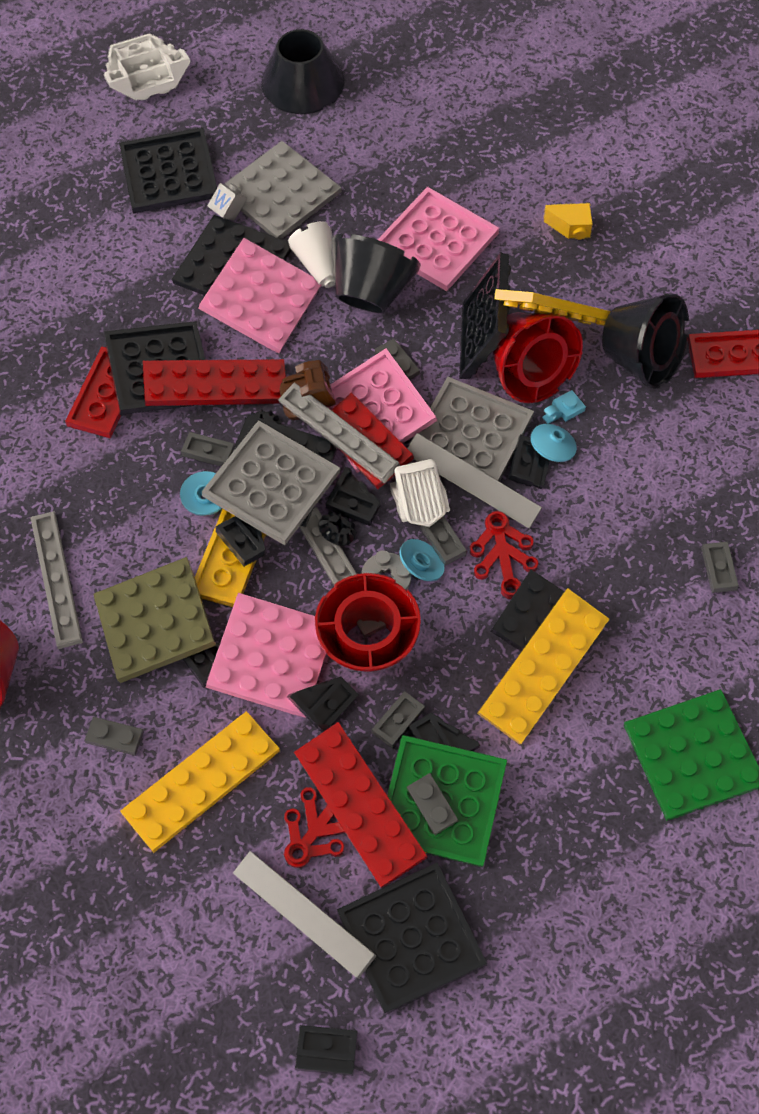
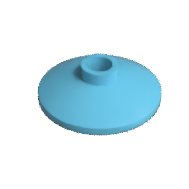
M541 424L534 428L531 434L532 446L541 456L548 460L566 462L572 459L576 453L577 445L572 435L557 425Z
M209 471L198 472L184 481L180 490V498L183 506L188 511L203 516L214 514L222 509L208 499H201L202 490L216 473Z
M410 539L405 541L400 547V559L405 568L415 577L424 581H435L443 575L444 564L433 547L428 543L418 539Z

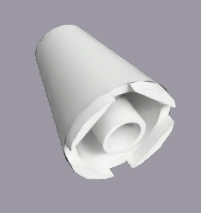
M326 222L310 223L307 225L308 229L301 231V229L296 230L290 236L288 243L291 250L317 283L322 287L330 288L335 285L332 231Z

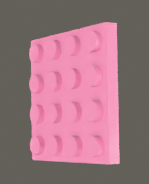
M427 187L378 240L404 250V256L410 260L412 257H415L421 264L417 274L443 290L448 291L499 234V227Z
M243 238L199 304V309L265 347L280 353L321 285L317 283L313 276Z
M387 348L330 384L336 402L334 406L328 407L330 410L352 392L402 444L414 437L416 433H420L438 421ZM348 459L356 473H359L360 471Z
M238 593L210 671L206 688L306 718L287 696L317 683L326 652L321 647L316 635L315 616Z

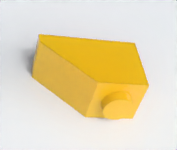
M590 203L545 205L543 219L546 224L567 238H575L577 240L590 238L592 230Z

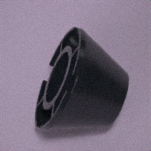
M296 29L283 34L279 38L263 72L261 87L265 98L277 109L292 114H311L323 110L324 107L334 103L340 97L344 88V74L319 35L310 30Z
M343 234L334 235L332 239L336 298L349 306L372 313H384L420 270L421 264L415 257H412L410 260L404 256V250L391 244L351 234L350 238H342Z
M668 293L615 307L607 317L603 328L602 346L605 354L646 387L659 389V385L663 382L668 383L672 379L685 353L688 334L684 333L685 321H689L685 301L677 294Z

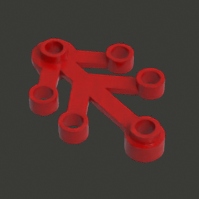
M495 511L486 517V530L477 541L470 545V554L476 558L481 557L484 554L483 551L486 544L493 536L495 537L496 545L484 560L475 566L474 576L480 580L486 579L489 575V569L499 558L503 575L501 594L505 598L511 599L521 585V582L513 576L510 557L521 563L526 572L530 570L535 572L538 568V560L533 556L524 554L506 542L505 535L519 542L520 549L528 551L533 547L534 540L530 535H524L511 527L509 519L504 513ZM500 522L501 526H494L493 523ZM528 540L530 541V544L523 545L522 541ZM480 547L482 550L480 552H474L473 548ZM533 562L535 563V566L528 567L526 563ZM482 568L486 571V573L479 574L477 570ZM512 587L515 589V592L509 593L506 589Z
M311 787L304 788L301 791L300 797L305 805L308 831L302 839L298 826L301 821L299 811L292 808L288 809L284 814L290 835V843L284 850V857L286 862L294 868L304 867L309 863L311 857L329 854L339 857L344 852V844L339 839H333L329 844L311 846L317 837L345 833L339 822L328 824L334 816L328 805L317 818L315 806L317 799L316 791ZM311 792L314 796L311 800L304 799V794ZM291 813L298 816L293 822L287 819ZM339 844L341 845V850L333 852L331 846ZM296 850L303 852V856L299 859L293 857V853Z

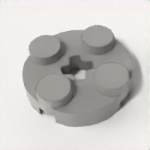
M381 550L365 562L362 573L381 574L383 572H390L392 579L396 580V583L405 590L409 589L411 573L405 568L399 555Z

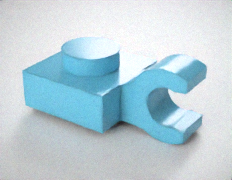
M571 390L554 399L552 405L544 409L546 415L542 418L547 424L560 417L566 422L584 412L586 406Z

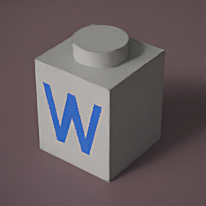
M220 183L207 206L222 218L233 221L236 219L247 198L241 194L242 190L236 185L230 183L228 186Z

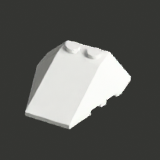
M146 34L110 45L109 63L106 64L107 72L104 73V76L111 88L134 100H146L151 95L165 94L171 89L176 88L190 64V58L184 50L179 49L177 51L174 49V45L168 44L167 46L162 39Z

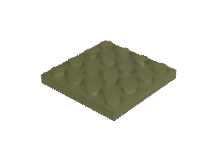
M187 557L93 593L116 678L120 683L216 646L192 567Z

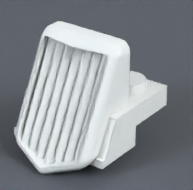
M433 459L395 468L396 482L389 484L402 522L408 521L411 524L430 527L441 519L446 512L450 511L446 490L440 480L437 464Z

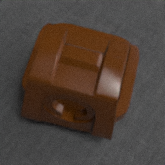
M320 360L308 361L295 366L297 374L285 377L280 385L281 396L293 383H296L301 387L300 393L302 397L311 395L327 408L336 404L330 385L329 370ZM283 406L286 417L291 420L300 419Z

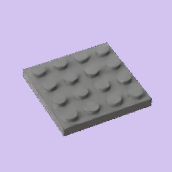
M283 141L279 142L225 183L228 186L232 183L242 190L241 194L247 198L240 211L268 234L280 239L342 192L338 184Z
M447 377L430 407L438 421L418 434L500 482L514 455L519 435H524L533 418L534 411Z
M258 420L202 490V496L281 544L286 545L338 476L340 467Z

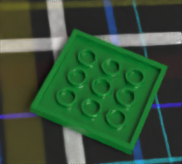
M721 689L624 722V728L666 821L759 789V766Z
M402 735L387 796L426 854L483 867L507 759ZM429 773L458 819L457 823L437 835L433 834L406 788Z

